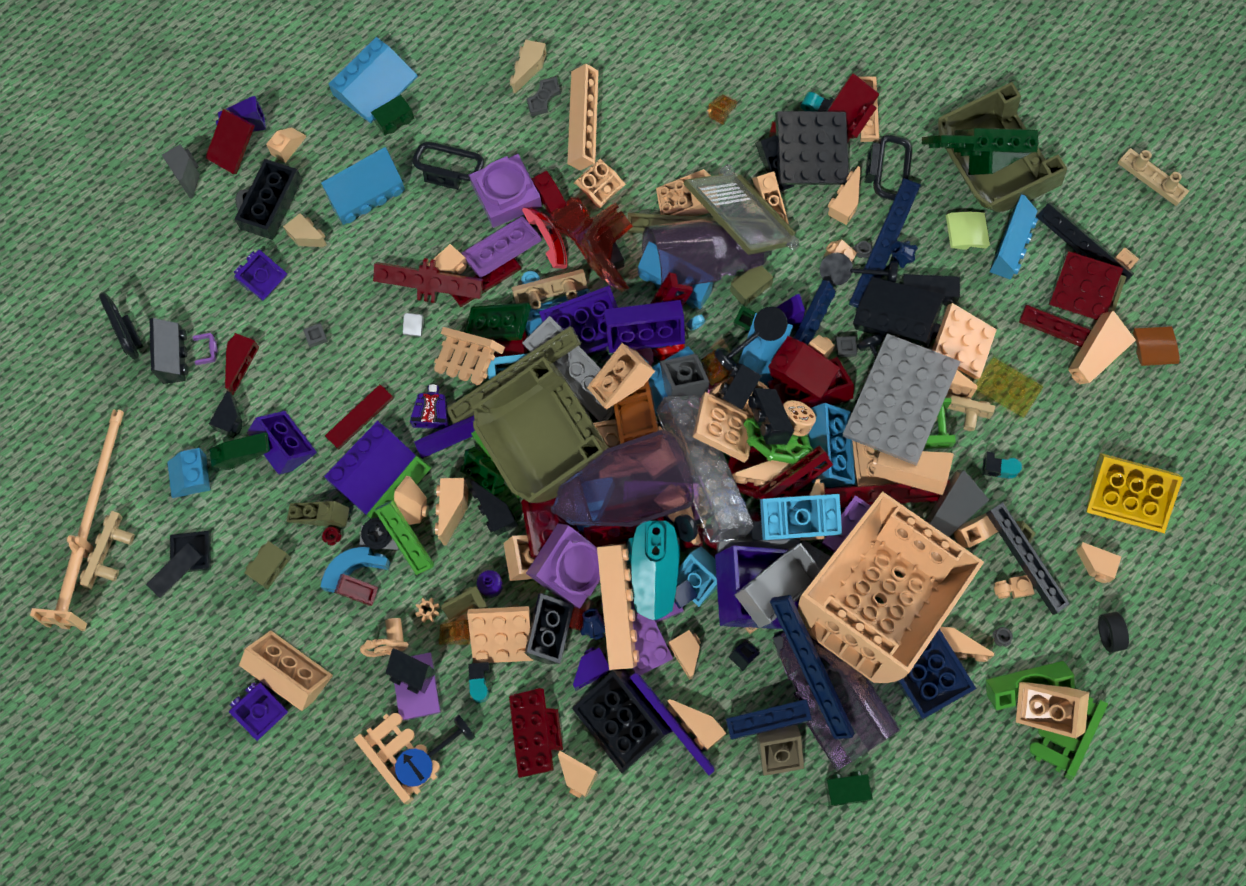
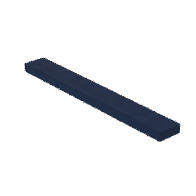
M903 179L864 269L884 271L891 255L890 246L897 241L921 184ZM862 274L849 305L858 308L872 277L880 279L882 275Z
M791 595L773 597L770 600L771 606L834 739L853 738L855 732Z

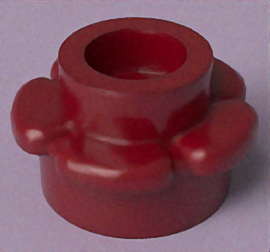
M337 527L326 528L323 532L322 540L330 546L335 545L336 542L341 540L340 530Z

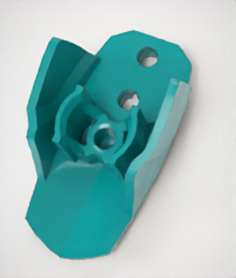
M644 521L637 526L634 538H628L626 541V548L629 551L627 569L631 571L630 583L633 591L635 611L648 619L657 620L668 615L673 610L678 578L680 545L675 528L667 521ZM653 528H659L660 532L658 534H653ZM654 546H657L659 549L658 554H652Z

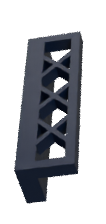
M805 699L727 718L726 721L730 738L734 740L812 721L810 704Z

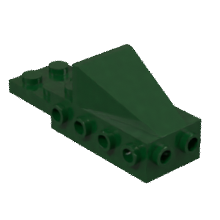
M972 128L954 130V135L922 137V145H929V148L945 147V149H954L953 153L969 156L968 175L993 174L1031 153H1036L1039 140L1038 130Z

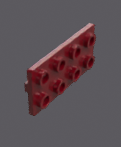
M854 73L849 76L826 111L846 112L847 143L850 139L859 136L877 109L873 104L879 96L876 90Z
M543 688L510 695L509 702L518 777L523 778L553 771L552 751L563 750L558 709L546 708Z

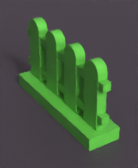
M1089 697L1087 715L1092 718L1089 723L1086 722V730L1082 734L1081 741L1038 729V734L1045 739L1042 744L1034 742L1030 745L1029 750L1032 755L1036 756L1035 761L1040 762L1042 759L1056 766L1055 771L1059 773L1061 769L1066 771L1064 777L1072 781L1108 703L1100 700L1097 705L1092 703L1094 699ZM1049 741L1065 748L1063 753L1060 754L1048 748ZM1070 751L1075 753L1073 759L1067 757Z

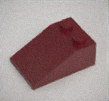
M787 336L768 366L771 377L820 400L840 371V367L805 343Z

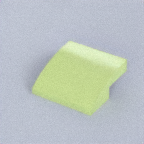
M956 212L946 215L951 248L967 250L969 247L987 248L990 246L985 213Z

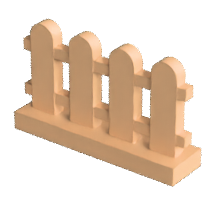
M443 327L440 334L447 338L446 341L442 342L443 348L438 359L434 361L436 363L434 370L439 374H443L446 371V374L452 378L458 374L459 379L463 381H468L471 376V382L475 385H480L483 379L487 378L488 374L486 372L491 360L494 361V353L502 354L505 347L491 339Z
M393 713L390 716L385 714L383 716L385 720L374 730L370 727L366 730L368 735L359 734L354 740L402 802L408 805L414 800L411 795L414 792L418 795L421 792L419 788L423 784L413 787L402 785L395 773L397 760L394 756L405 746L408 749L422 750L426 754L428 750L422 744L417 745L415 748L410 743L415 738L413 730L405 729L401 731L398 728L402 723V716L400 714ZM394 730L398 736L385 746L381 740ZM376 744L381 749L379 752H376L373 748ZM389 760L393 764L391 768H389L386 764V762ZM432 760V772L428 780L430 778L432 780L438 778L436 773L440 770V764L435 760Z

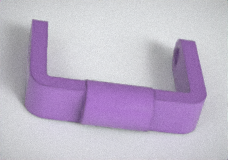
M211 333L193 336L194 341L210 339L209 349L211 358L196 360L195 365L216 361L217 342Z

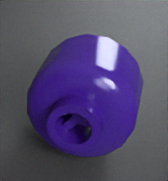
M487 570L478 576L476 585L482 596L494 598L503 590V581L497 572Z

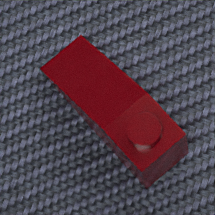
M546 170L531 178L541 197L542 204L558 228L562 229L575 222L569 207L548 171Z
M234 333L233 337L228 340L226 348L225 388L232 395L235 394L259 349L255 340Z

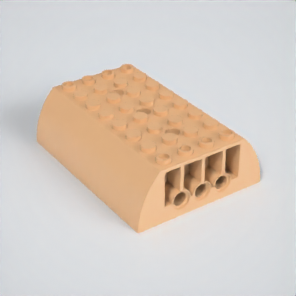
M882 491L801 595L798 612L810 637L873 683L895 682L904 678L911 671L984 561ZM894 571L900 572L903 578L897 577ZM875 597L881 598L884 604L878 603Z

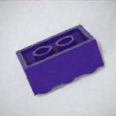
M286 411L256 417L247 431L249 436L261 433L268 434L270 451L263 455L278 475L295 470L317 453Z

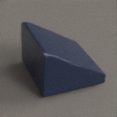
M688 580L676 587L674 602L679 609L698 596Z

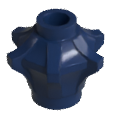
M900 241L894 242L890 246V253L893 256L892 261H897L900 268H904L907 263L910 264L915 261L914 254L918 247L910 245V241H905L904 243Z
M595 608L586 610L582 614L583 626L580 631L581 635H589L593 639L602 638L605 633L604 617Z

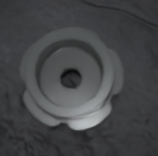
M861 241L854 247V250L857 252L856 256L858 258H868L872 252L870 243Z
M999 627L998 630L993 632L994 642L998 646L1003 645L1007 647L1011 644L1013 634L1009 629Z

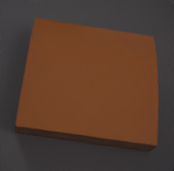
M1172 326L1134 328L1133 336L1138 346L1136 354L1141 366L1179 364V350Z

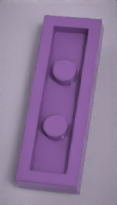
M854 496L841 515L842 535L826 536L822 545L835 553L871 506L857 496Z

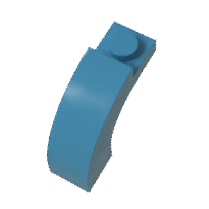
M369 547L349 549L339 554L328 565L320 587L326 592L334 593L341 574L350 576L352 572L361 567L389 570L390 561L383 554L375 553L372 556L373 551Z

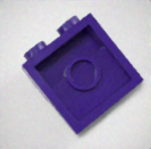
M258 250L256 253L253 251L246 258L248 262L244 266L239 265L234 271V279L260 300L264 301L288 273L261 250Z
M261 681L257 684L255 682L250 684L245 689L247 694L242 698L236 697L229 704L231 706L229 713L256 741L288 713V710Z

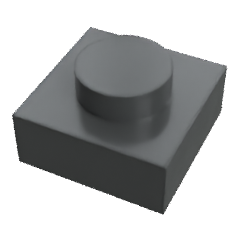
M321 323L303 329L310 348L328 342Z
M855 336L836 337L837 357L857 356Z

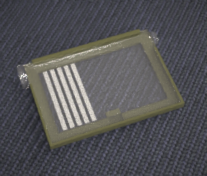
M731 164L725 165L718 175L685 180L684 185L748 255L784 247L793 250L798 246L799 240L795 237L796 232L741 174L737 175L735 173V168Z

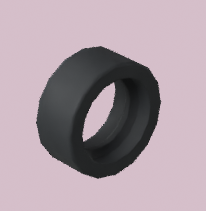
M1118 612L1100 615L1098 630L1104 648L1110 653L1126 650L1129 646V633L1122 615Z

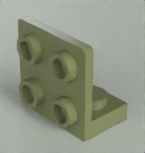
M476 586L465 589L457 597L448 598L441 605L449 620L473 607L474 609L488 608Z

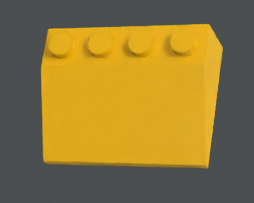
M1100 453L1093 474L1086 512L1165 533L1183 477L1177 473Z

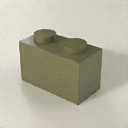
M758 262L754 266H749L742 276H737L731 281L730 292L745 307L772 286L773 276Z
M268 541L261 546L257 557L248 563L244 573L268 590L291 560V557Z

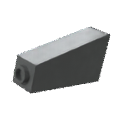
M957 470L925 521L949 537L984 506L989 499L965 470Z

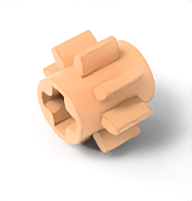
M422 598V603L420 605L416 604V607L419 609L416 616H423V623L427 619L434 622L433 618L440 616L439 612L436 611L440 605L438 603L433 605V598H430L429 601H425ZM430 606L432 611H427V613H425L424 609H428Z

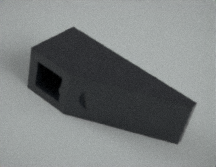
M775 135L755 144L767 173L774 171L778 183L777 142ZM778 185L781 192L794 187V185Z
M473 480L470 481L472 485L470 491L474 499L478 498L480 502L478 508L483 516L486 515L488 519L486 525L490 532L494 531L499 536L519 526L512 510L507 504Z

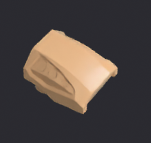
M601 159L574 182L598 208H601L626 185L617 173Z

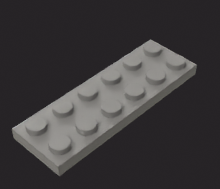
M549 316L522 344L532 352L564 330ZM579 346L552 363L562 373L580 403L599 422L607 421L615 413L614 405L608 409L604 408L587 388L601 368Z

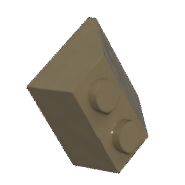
M797 725L756 734L763 776L804 769L801 734Z

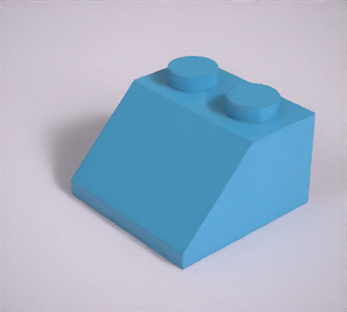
M200 448L181 451L167 462L172 498L210 490L207 458Z

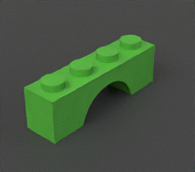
M1064 661L986 679L987 697L996 710L1016 706L1020 682L1075 689L1074 674Z

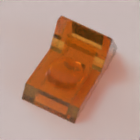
M722 94L709 103V118L724 125L728 114L736 108L738 102Z
M716 349L701 359L703 369L711 385L717 384L729 376V371L721 365L715 356Z
M462 619L441 624L439 645H470L468 620Z

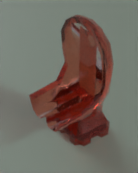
M579 197L566 201V205L563 208L555 209L551 212L549 219L560 234L567 236L575 243L590 268L611 287L621 292L628 291L627 283L611 261L613 243L633 227L622 210L619 213L616 209L619 208L617 203L611 204L596 216L590 217V212Z

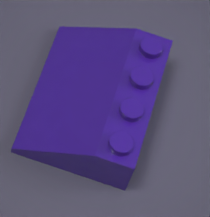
M606 286L542 310L539 314L542 323L550 316L563 330L572 327L581 342L579 347L588 356L609 349L604 309L618 308L610 286Z
M377 420L324 477L330 485L367 515L416 455Z

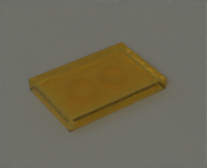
M994 357L976 384L978 392L1022 418L1026 416L1043 388L1042 385Z

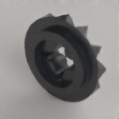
M372 518L362 527L361 537L364 544L369 548H385L391 542L392 537L380 518ZM379 528V531L385 533V535L379 536L376 539V536L369 534V532L373 533Z

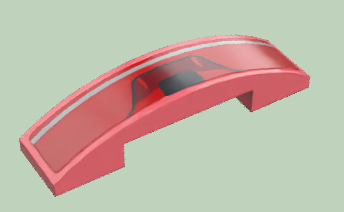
M523 208L522 211L529 224L538 226L550 248L545 254L552 267L559 269L567 268L565 246L556 226L541 211Z

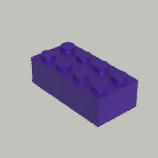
M681 300L604 309L609 353H614L622 343L633 350L685 344L684 313Z

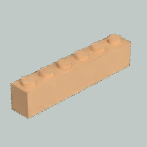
M584 64L571 71L567 164L578 170H583L595 164L598 70L588 64Z
M625 544L597 547L609 670L634 668L637 666V662H639V651L635 650L637 631L633 630L635 611L631 609L633 591L629 589V581H631V571L627 569L629 551L628 548H625Z

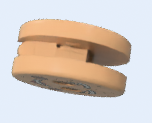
M791 400L785 402L783 406L794 429L793 435H807L816 422L815 413L810 407L799 401Z

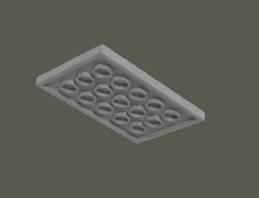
M887 334L843 432V437L917 466L961 361Z

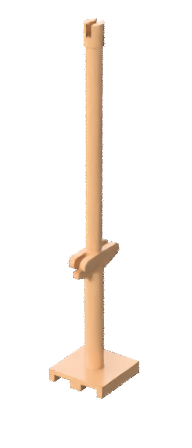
M115 409L112 410L109 428L78 536L69 535L67 538L72 553L55 610L36 608L31 610L30 616L46 627L51 628L52 624H56L62 629L70 630L71 626H75L81 631L86 630L87 623L72 612H68L82 560L87 558L88 553L93 551V546L87 542L118 429L123 419L124 412L118 410V412Z

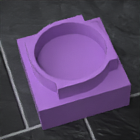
M519 154L509 158L507 156L490 163L484 169L469 174L471 185L493 228L524 215L523 208L538 209L542 207L541 197Z
M557 524L526 574L562 601L580 609L586 598L591 596L600 581L597 547L569 525Z

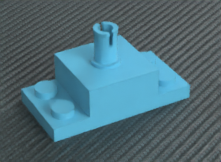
M839 494L760 499L763 540L842 535Z

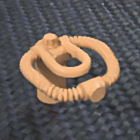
M401 618L385 620L387 639L367 640L365 644L361 645L360 652L367 657L390 655L393 648L405 651L409 644L404 642Z

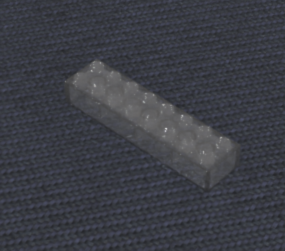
M699 396L664 397L656 412L710 543L744 539L752 530L754 524L723 452L693 438L700 406Z

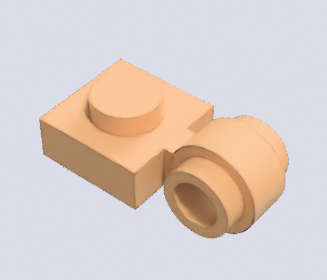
M1027 575L1009 578V584H1007L1006 580L994 583L995 595L999 599L1010 597V593H1012L1013 599L1035 594L1032 583Z

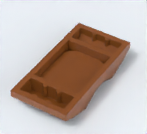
M648 380L643 387L614 404L623 455L661 446L654 401Z

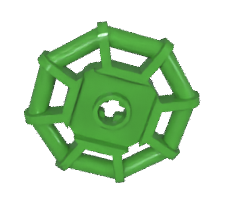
M754 416L747 418L744 422L747 430L748 445L756 448L770 462L774 460L793 465L813 450L810 446L808 434L805 436L792 435L787 445L766 444ZM798 439H801L802 445L798 443Z

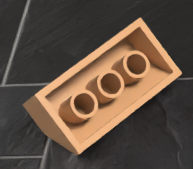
M269 631L246 647L239 664L240 667L301 711L315 701L333 676L272 631Z

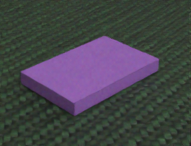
M431 652L411 656L430 665L434 669ZM435 675L425 694L420 691L418 694L407 690L408 685L401 683L399 686L394 683L398 712L402 716V721L441 713Z

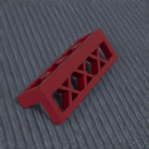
M669 272L650 304L681 300L683 307L693 291L692 286L678 284L676 274ZM677 291L684 292V294L678 296L675 295Z
M819 445L760 487L755 493L759 499L789 497L832 467L833 464L827 453ZM826 461L824 465H822L821 467H817L822 462ZM808 473V476L806 478L800 479ZM790 485H792L789 490H787V491L785 490L787 487H789Z
M658 511L584 527V534L589 542L599 547L634 538L637 526L644 521H667L665 513L661 514ZM657 527L652 530L653 534L660 532V529Z

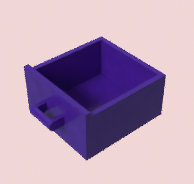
M733 545L715 555L720 626L759 628L735 594L788 550ZM800 598L795 602L797 610ZM776 618L770 624L761 627L767 629H782L778 618Z

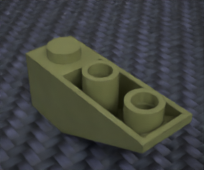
M336 501L290 503L286 522L327 527H346L349 507Z

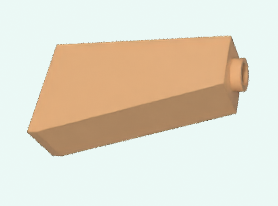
M1114 311L1100 315L1068 369L1075 382L1079 384L1090 383L1136 341Z
M923 451L917 466L880 452L879 457L875 456L872 467L875 468L873 476L943 495L954 454Z

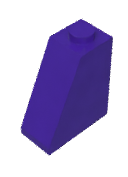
M251 96L226 108L255 125L253 132L266 130L265 116L256 96ZM222 111L218 112V119L220 118Z

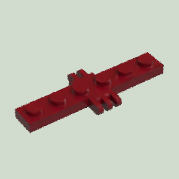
M424 258L423 265H419V269L380 262L374 263V282L416 288L417 300L419 301L422 300L424 294L425 302H429L431 295V303H436L437 292L477 299L482 297L483 279L441 273L439 268L435 267L436 260L431 259L430 266H428L429 259Z

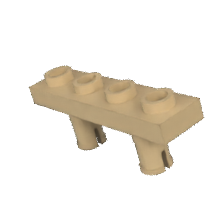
M1130 148L1118 161V164L1177 206L1189 193L1188 189L1179 184L1182 178L1181 174L1173 172L1168 176L1149 162L1152 156L1150 151L1143 150L1139 155Z
M580 269L514 286L512 291L516 304L530 303L532 309H539L541 307L540 300L566 293L567 299L572 300L577 298V290L588 287L584 270Z
M949 392L946 395V398H951L952 400L947 409L966 413L964 430L974 431L978 416L990 419L994 414L995 406L990 405L989 402L974 401L966 396L957 397Z
M111 511L110 515L106 516L103 526H105L103 532L98 534L95 544H97L96 548L88 556L87 562L89 564L86 570L82 571L79 578L81 581L80 585L92 590L98 576L116 581L119 571L104 566V559L112 541L116 540L129 545L133 542L134 534L118 528L123 517L117 512Z

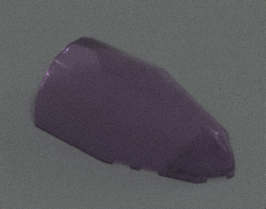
M704 219L648 226L644 229L642 237V253H644L649 241L657 246L661 267V285L669 272L675 273L678 284L682 285L719 281L721 276L727 274L733 276L736 275L738 270L743 269L747 271L764 265L767 257L772 255V250L748 255L721 225ZM732 226L749 246L768 242L756 230Z
M660 430L603 451L599 457L592 460L580 472H577L559 486L558 495L554 505L551 506V511L553 514H557L566 520L565 522L570 525L636 526L688 509L693 505L694 490L690 469L677 440L670 432Z
M785 633L781 634V637H783V648L780 649V658L788 680H792L796 690L794 692L795 699H799V701L808 700L812 721L806 722L836 771L902 730L869 679L810 637L855 732L853 738L834 739Z

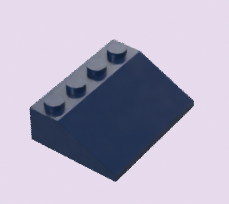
M940 629L934 635L911 671L904 678L896 681L920 721L977 689Z

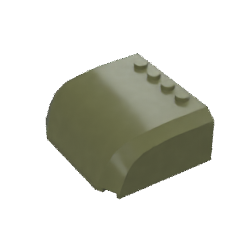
M1013 82L939 117V135H954V130L972 128L1027 130L1017 115L1021 99L1020 93ZM1038 148L1036 153H1031L993 174L968 175L969 156H961V153H953L954 149H946L976 200L981 206L995 212H1004L1014 208L1021 194L1031 201L1061 186L1067 172V167L1058 154L1046 160Z
M544 356L472 407L475 420L473 421L474 430L511 492L530 503H541L560 496L614 460L611 450L562 373Z

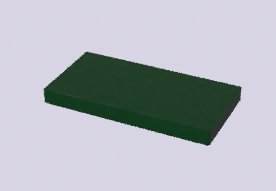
M529 303L473 306L471 307L464 332L493 341L522 340L531 305Z

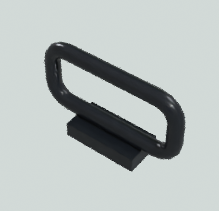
M886 135L878 143H873L868 150L864 183H872L874 181L873 188L875 193L881 198L894 201L897 194L881 189L885 144L891 142L900 144L905 148L902 181L904 178L908 180L910 178L912 146L907 139Z
M434 142L420 144L412 160L413 165L423 171L424 182L456 190L459 189L460 180L470 181L469 174L421 163L419 160L424 150L433 149L475 159L477 165L474 172L483 169L485 162L483 157L476 152Z
M101 292L99 299L124 353L133 360L138 359L139 353L137 350L144 346L128 315L121 317L112 299L105 292Z

